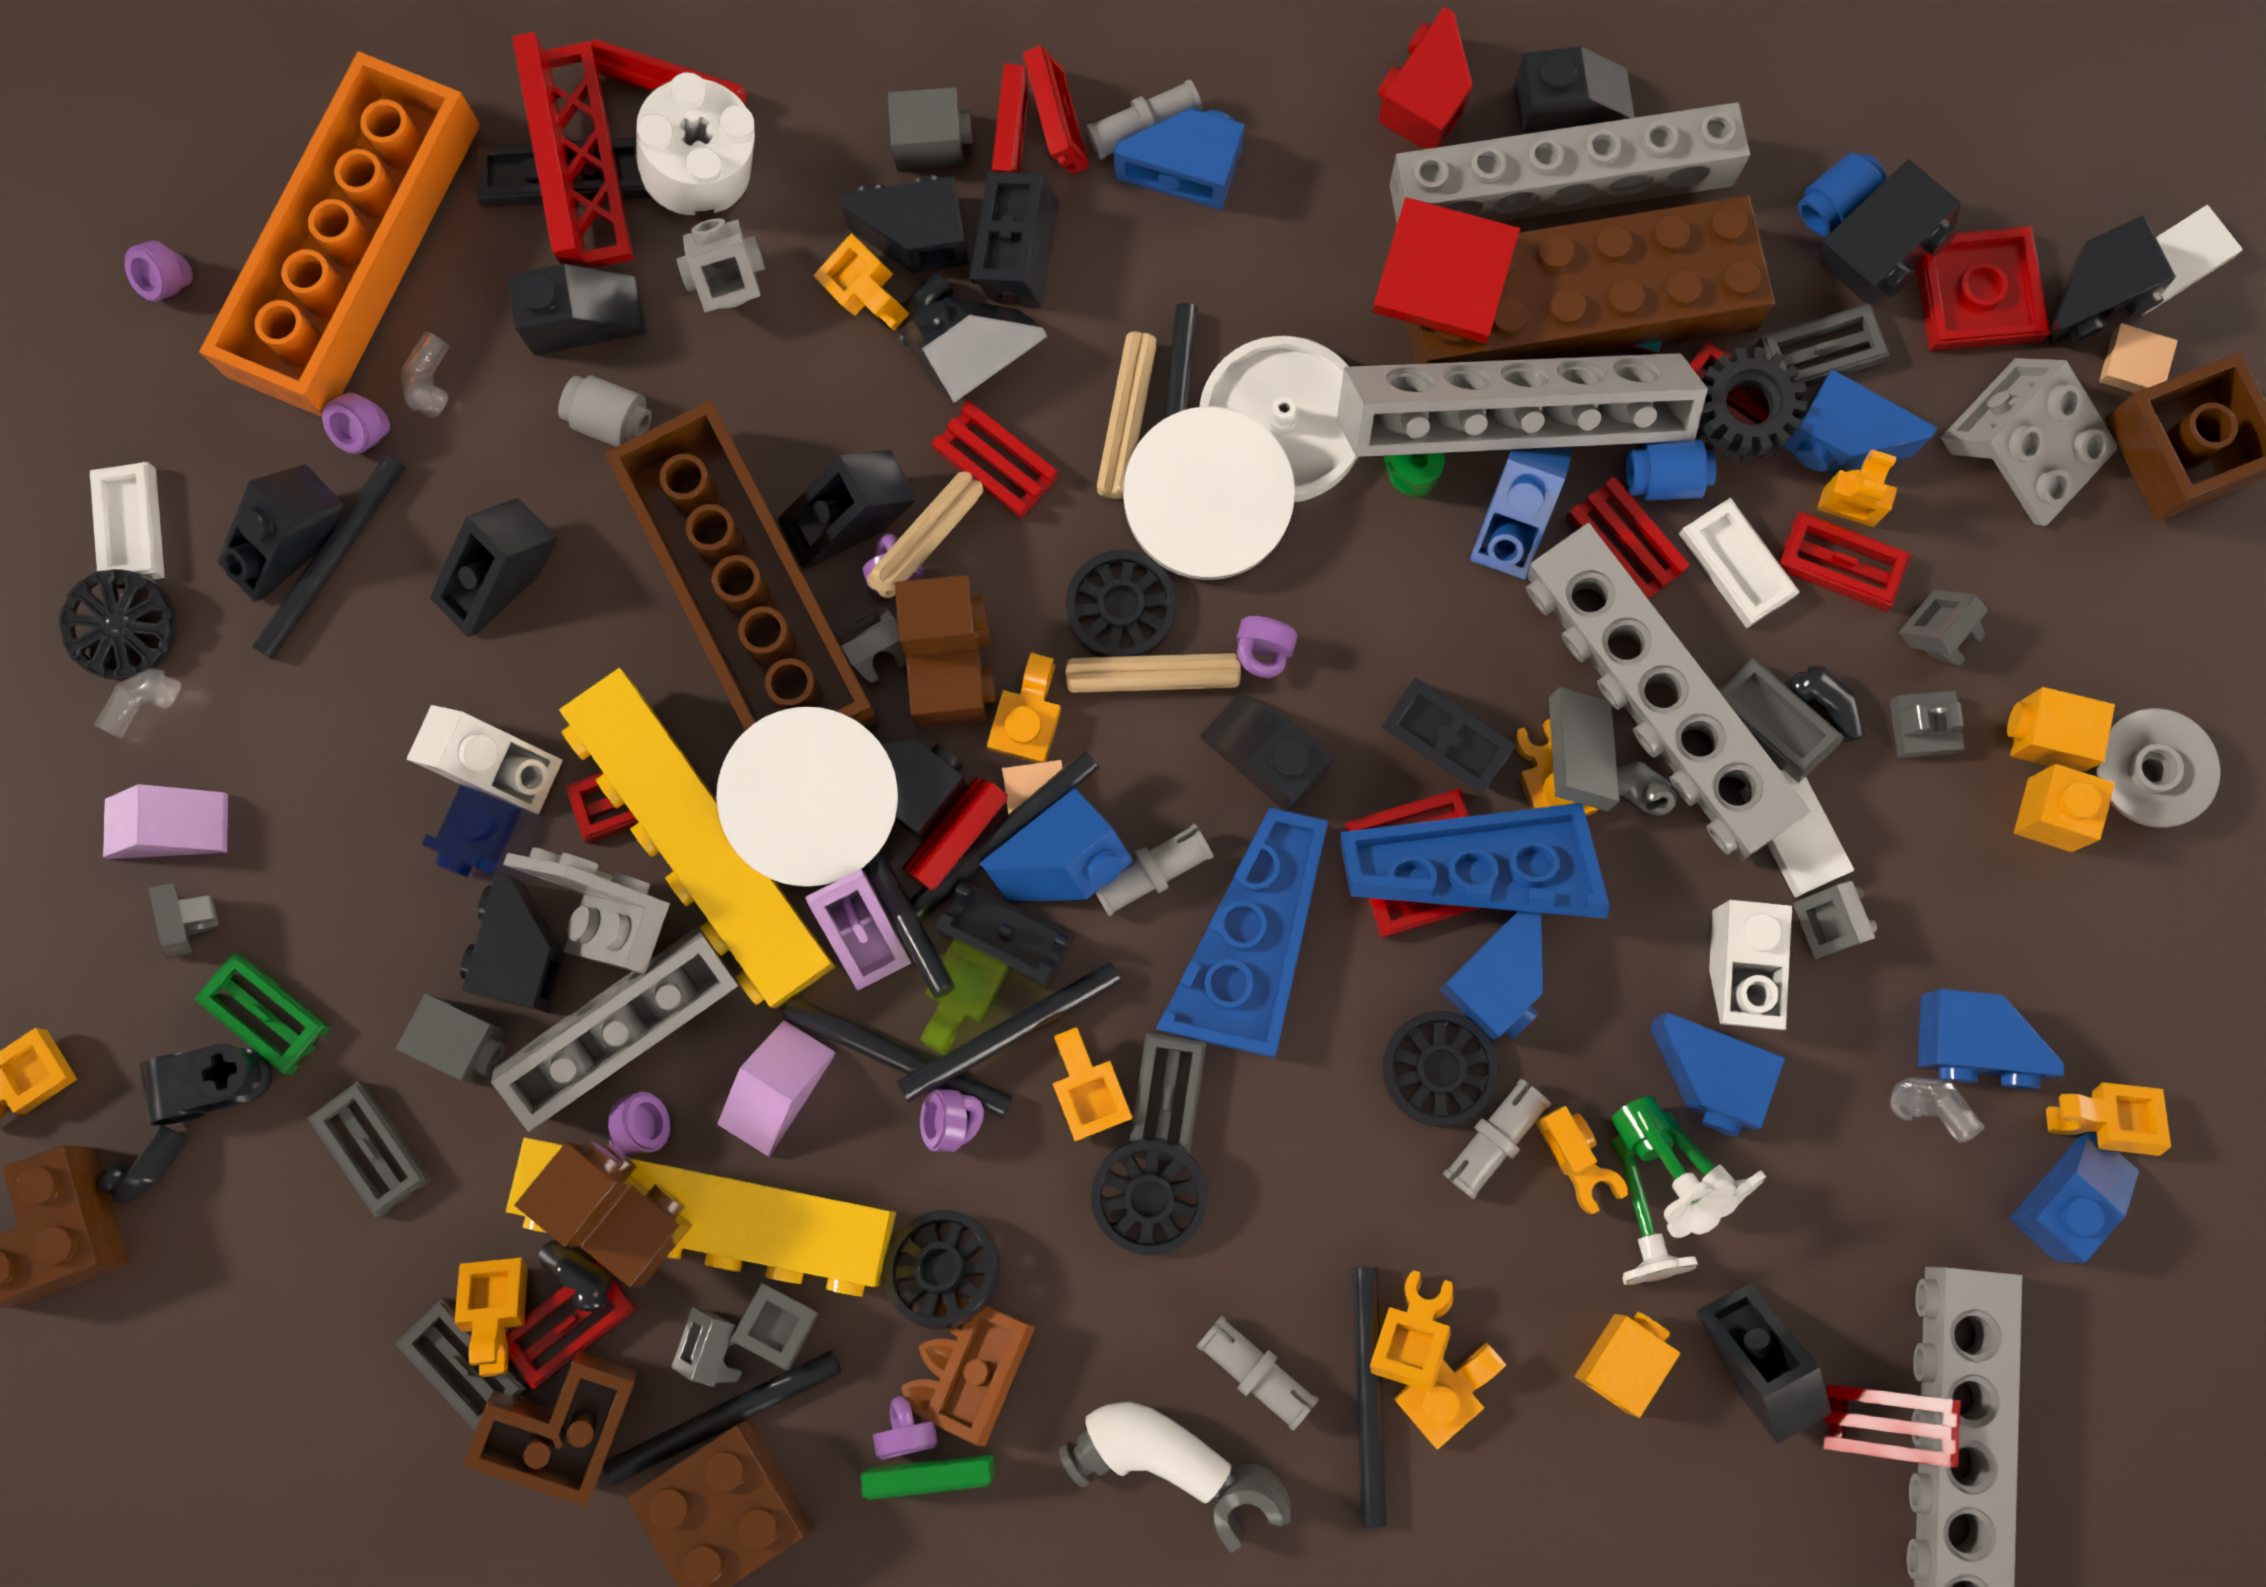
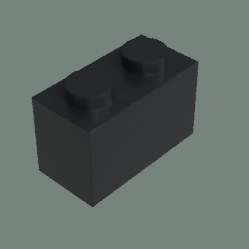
M1908 159L1822 241L1820 264L1866 304L1870 303V306L1884 293L1891 298L1910 281L1915 273L1912 267L1927 253L1933 257L1938 255L1954 239L1959 230L1955 226L1961 202Z

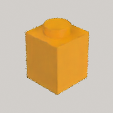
M2046 687L2038 689L2020 702H2017L2011 711L2007 725V734L2009 737H2013L2010 757L2046 766L2058 764L2083 773L2105 761L2115 704Z
M2058 764L2042 770L2028 778L2013 834L2069 852H2074L2100 841L2115 782Z
M1637 1312L1634 1318L1631 1319L1625 1315L1614 1314L1574 1377L1627 1414L1640 1418L1681 1353L1665 1342L1670 1332L1648 1316Z

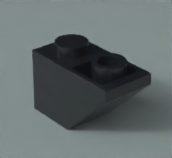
M925 175L915 178L909 184L890 187L880 184H868L858 187L854 192L840 194L841 205L849 230L910 272L918 273L969 265L954 177L941 178L936 175Z
M2144 215L2086 242L2076 258L2051 322V334L2048 336L2051 344L2069 336L2073 343L2081 342L2104 330L2107 327L2105 320L2126 310L2129 317H2134L2164 301L2162 293L2165 292L2176 278V275Z
M307 464L250 480L217 562L225 570L228 577L236 582L253 602L260 601L319 551L332 532L344 504Z
M496 872L493 885L486 886L480 897L478 919L482 923L476 944L468 946L462 959L460 975L465 980L462 991L482 998L549 1013L565 953L526 885L508 874Z

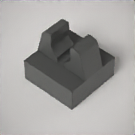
M1934 589L1898 633L1910 648L1923 650L1941 663L1962 665L1965 658L1959 652L1958 647L1964 640L1981 642L1985 632L1980 620L1988 610L1976 594Z
M886 606L875 610L834 633L850 664L869 682L879 680L878 674L873 667V659L875 657L874 654L880 651L891 653L900 668L907 664L906 655L899 641L898 624Z
M1956 691L1897 695L1889 701L1897 758L1957 754L1965 749L1962 733L1964 728L1961 703L1957 700Z
M1853 881L1833 886L1793 903L1815 960L1875 938L1874 933L1877 931V924L1875 920H1868L1860 899L1865 897V894L1861 888L1854 886Z
M174 883L148 888L160 944L167 959L192 954L189 936L219 927L211 895L180 900Z
M761 1283L731 1341L785 1370H790L820 1313L771 1286Z
M692 1307L671 1368L690 1381L713 1387L715 1383L737 1382L741 1378L742 1371L732 1365L725 1364L723 1360L727 1348L737 1344L731 1341L737 1326L716 1313Z

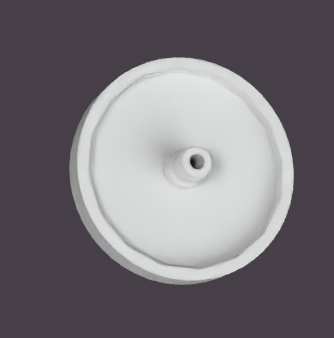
M1293 336L1261 338L1244 344L1227 355L1217 365L1207 380L1202 392L1200 407H1221L1243 413L1267 428L1280 443L1287 455L1294 477V502L1314 498L1334 487L1348 474L1358 458L1355 456L1337 421L1344 367L1349 366L1327 347L1308 339Z
M1191 408L1165 418L1146 433L1132 453L1125 473L1124 508L1128 524L1135 539L1142 549L1159 565L1188 578L1199 580L1225 579L1255 567L1278 545L1286 531L1293 511L1295 499L1294 477L1291 465L1282 446L1268 429L1258 421L1243 413L1227 408Z
M819 707L785 709L766 716L753 724L736 740L723 762L717 784L719 819L723 831L736 853L749 866L762 875L795 886H819L833 883L863 868L874 858L886 842L894 824L897 811L898 790L895 772L880 742L870 731L854 719L842 713Z

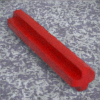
M598 39L590 41L594 48L598 73L655 91L660 86L671 82L678 74L685 72L694 73L702 79L724 86L733 92L744 105L746 103L747 91L740 84Z

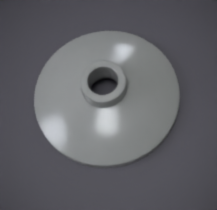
M2159 708L2133 712L2113 724L2110 729L2105 761L2096 766L2099 778L2115 782L2110 801L2115 809L2136 823L2156 828L2178 826L2201 815L2215 798L2221 777L2219 756L2207 733L2185 715ZM2143 763H2148L2155 768L2157 773L2155 782H2150L2143 774Z

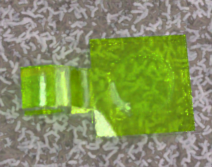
M955 940L951 943L942 960L956 986L955 989L941 998H934L929 988L925 992L926 997L939 1003V1006L920 1040L924 1042V1046L942 1055L948 1053L964 1017L981 1025L1009 972L1007 966Z

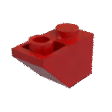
M1446 7L1441 10L1432 25L1426 22L1420 25L1407 50V53L1411 56L1402 69L1397 66H1393L1377 93V97L1382 99L1378 122L1422 149L1443 146L1464 115L1472 89V81L1454 12Z

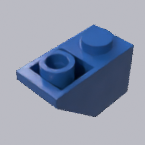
M1565 447L1509 450L1470 556V561L1525 580L1530 563L1533 561L1566 479L1573 450Z
M1938 989L1921 995L1918 1068L1939 1070V1080L1956 1083H1978V1074L2001 1076L2002 1087L2040 1089L2041 1080L2064 1076V1063L2004 995Z

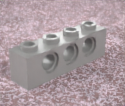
M697 926L652 957L645 974L632 971L497 1064L493 1070L491 1083L526 1130L530 1132L738 987L734 973L706 938L700 926Z

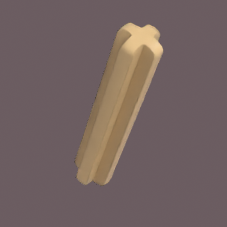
M1133 331L1128 333L1125 339L1097 481L1098 494L1106 498L1124 499L1126 469L1132 453L1138 445L1157 342L1156 338L1148 333Z
M959 472L872 568V572L867 576L869 587L877 590L881 597H893L895 595V582L907 581L978 501V498L983 493L981 481L974 479L970 472Z
M1235 653L1071 658L1067 660L1066 685L1072 693L1235 688L1239 686L1241 681V662Z

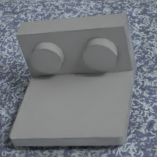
M2015 358L1941 436V440L1951 455L1993 459L2035 525L2042 526L2048 525L2117 450V443L2066 360Z
M532 847L529 857L507 853L503 865L583 894L580 906L574 911L569 920L567 929L568 940L563 952L582 959L642 974L646 973L670 904L647 895L650 888L649 883L620 873H615L613 876L599 871V864L567 853H562V856L535 847Z

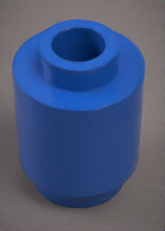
M1854 152L1848 153L1805 189L1804 198L1797 205L1802 220L1811 231L1820 237L1826 238L1887 180L1886 172L1874 157L1867 154L1862 156Z
M1701 439L1642 443L1641 448H1630L1627 451L1625 461L1627 491L1631 496L1641 495L1644 501L1703 498L1706 486H1713L1715 484V454L1713 451H1706Z

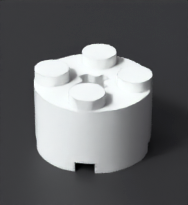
M685 72L678 74L671 82L653 91L643 103L638 114L637 165L644 187L659 204L671 211L684 215H695V211L712 209L716 213L726 210L739 200L749 184L754 148V118L743 102L724 86L702 79L694 73Z

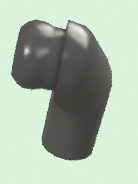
M1638 761L1617 766L1619 796L1622 795L1642 810L1656 816L1666 815L1674 809L1677 803V795L1672 783L1667 778Z

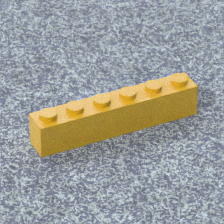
M620 667L559 709L569 723V726L561 731L563 736L582 760L591 755L604 774L596 779L599 787L615 808L618 809L624 804L628 806L639 822L630 828L632 833L651 858L659 852L662 854L673 870L672 873L665 877L668 884L686 907L694 901L708 919L707 922L700 926L701 930L721 956L729 950L743 968L735 977L755 1005L765 1000L770 1007L778 1009L788 1002L792 996H796L836 967L776 881L753 869L733 849L719 819L716 797L634 682Z
M531 1138L523 1139L506 1208L507 1213L525 1216L522 1228L547 1233L516 1208L514 1204L563 1146L562 1144ZM629 1158L637 1166L631 1175L649 1190L657 1183L677 1197L685 1205V1208L679 1215L693 1225L667 1258L681 1259L683 1248L706 1253L704 1265L741 1272L743 1261L767 1265L766 1278L802 1284L804 1273L828 1278L826 1290L863 1297L865 1286H881L884 1262L890 1246L897 1212Z

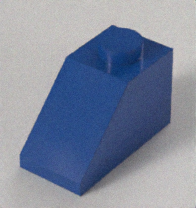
M1189 108L1118 142L1114 151L1115 179L1223 211L1243 151L1245 124L1236 122L1231 116L1221 111L1209 110L1202 112Z
M1832 369L1809 401L1806 412L1800 418L1803 421L1783 447L1795 453L1796 459L1807 468L1815 471H1827L1832 475H1836L1839 470L1847 472L1861 469L1866 456L1872 449L1896 456V461L1913 457L1933 436L1937 427Z
M1074 788L980 862V864L1007 901L1018 902L1088 899L1101 887L1111 883L1121 871L1134 861L1114 829Z
M1517 911L1439 989L1466 1018L1472 1020L1483 1029L1491 1042L1499 1038L1504 1032L1514 1039L1539 1014L1531 1005L1543 994L1541 913Z
M1668 1012L1655 1017L1650 1030L1687 1108L1704 1115L1702 1121L1704 1126L1726 1135L1738 1137L1740 1129L1744 1131L1760 1129L1763 1125L1785 1058Z
M2096 1132L2082 1133L2009 1217V1220L2055 1262L2086 1263L2126 1216L2139 1170L2118 1151L2099 1149Z

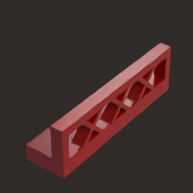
M535 32L512 36L552 253L560 264L590 269L634 260L595 52L591 42L587 41L545 50ZM582 62L585 77L572 95L555 86L552 68ZM588 95L591 107L583 103ZM557 99L565 103L561 110H559ZM576 111L593 120L595 126L594 131L582 148L567 140L563 129ZM598 147L601 160L593 156ZM567 151L575 155L571 163H569ZM586 164L602 172L605 183L592 201L574 190L573 184ZM608 200L611 213L603 209ZM577 204L586 209L581 217L579 216ZM598 216L614 227L617 245L586 251L583 235Z

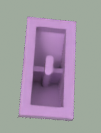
M138 784L106 798L103 858L124 859L227 853L228 794L224 792Z
M861 869L805 897L857 991L911 964L909 956L872 882Z
M783 1020L740 1067L717 1124L763 1154L771 1157L836 1052Z

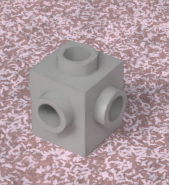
M724 219L707 220L694 226L691 230L692 233L683 235L685 256L676 258L687 292L697 290L705 313L719 308H733L750 299L760 297L756 272L765 270V265L755 235L744 238L738 219L725 223Z

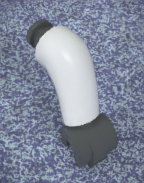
M1130 1401L1102 1406L1086 1416L1087 1430L1077 1436L1078 1445L1067 1442L1059 1448V1455L1064 1468L1073 1481L1082 1488L1093 1482V1472L1102 1476L1112 1469L1116 1474L1124 1476L1130 1471H1148L1171 1482L1203 1503L1212 1500L1215 1502V1529L1230 1553L1243 1545L1245 1528L1233 1511V1508L1239 1505L1252 1504L1259 1507L1265 1513L1269 1524L1282 1527L1284 1523L1290 1524L1291 1500L1280 1478L1271 1469L1259 1464H1243L1231 1469L1230 1463L1196 1436L1148 1406Z

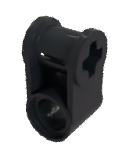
M214 1044L189 1052L158 1056L139 1064L148 1121L151 1126L186 1122L203 1117L209 1112L252 1102L261 1098L268 1090L272 1081V1067L269 1061L254 1049L237 1048L229 1044Z

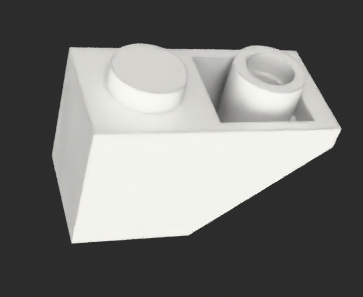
M431 705L406 759L461 785L535 814L540 813L563 762L562 759L462 711Z
M1729 900L1712 910L1709 971L1720 1024L1773 1030L1786 1029L1792 906Z

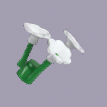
M1645 1096L1622 1107L1611 1119L1619 1135L1610 1143L1621 1160L1643 1237L1638 1239L1643 1262L1634 1270L1623 1273L1622 1279L1625 1286L1663 1280L1676 1274L1695 1270L1698 1265L1694 1256L1677 1258L1668 1255L1663 1235L1656 1234L1634 1155L1638 1154L1641 1161H1650L1660 1157L1675 1180L1672 1187L1680 1199L1671 1203L1664 1211V1217L1668 1222L1667 1229L1674 1238L1684 1237L1691 1232L1698 1235L1704 1234L1714 1229L1722 1217L1732 1213L1745 1197L1758 1188L1767 1177L1760 1170L1750 1178L1734 1180L1721 1164L1715 1167L1684 1133L1672 1112L1664 1113L1655 1097ZM1674 1142L1705 1176L1701 1180L1702 1182L1698 1181L1694 1173H1687L1671 1149L1674 1146Z

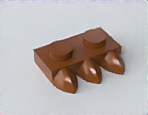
M959 1298L961 1309L968 1305L971 1300ZM944 1301L940 1302L938 1309L939 1317L946 1316L947 1314ZM988 1305L971 1318L972 1321L954 1329H948L953 1335L958 1337L957 1341L933 1339L919 1345L918 1348L923 1361L932 1373L940 1378L939 1381L918 1379L905 1383L901 1387L904 1398L908 1400L912 1411L927 1422L933 1421V1425L977 1446H986L1035 1330L1034 1326Z

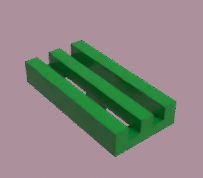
M237 952L231 954L194 998L197 1003L279 1071L287 1075H292L299 1067L297 1062L303 1055L308 1056L315 1048L313 1043L319 1036L324 1037L331 1029L327 1023L253 962ZM238 971L306 1028L301 1034L298 1033L235 981L232 976ZM221 989H224L288 1042L291 1046L287 1051L283 1053L219 1000L216 995Z
M993 1454L868 1468L864 1473H861L862 1497L870 1500L988 1486L995 1477Z

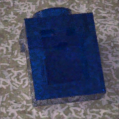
M461 784L437 837L426 834L421 845L438 854L434 864L466 878L469 877L473 868L492 875L521 809Z

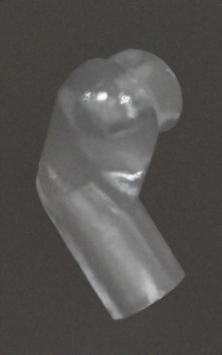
M150 668L120 682L114 689L94 725L122 739L141 706L149 701L161 708H169L181 689L180 684L177 680L164 676V670Z
M1909 1077L1896 1084L1892 1090L1891 1108L1903 1120L1911 1121L1913 1115L1915 1117H1921L1922 1115L1938 1116L1958 1143L1972 1139L1983 1129L1984 1125L1954 1085L1946 1080Z

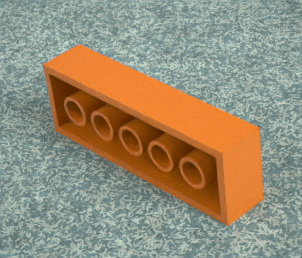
M358 51L199 351L226 378L322 417L323 408L326 404L343 394L481 126L462 93Z

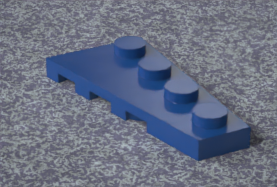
M1566 804L1341 832V850L1350 896L1596 918H1607L1610 904L1583 804Z
M1269 807L1205 935L1186 968L1169 1005L1165 1009L1156 1027V1031L1275 1059L1328 825L1327 820Z

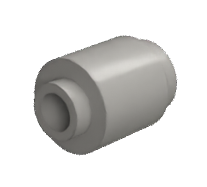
M589 375L585 379L573 376L566 384L559 401V418L569 422L572 430L615 447L647 432L651 423V411L646 409V398L644 395L593 375Z

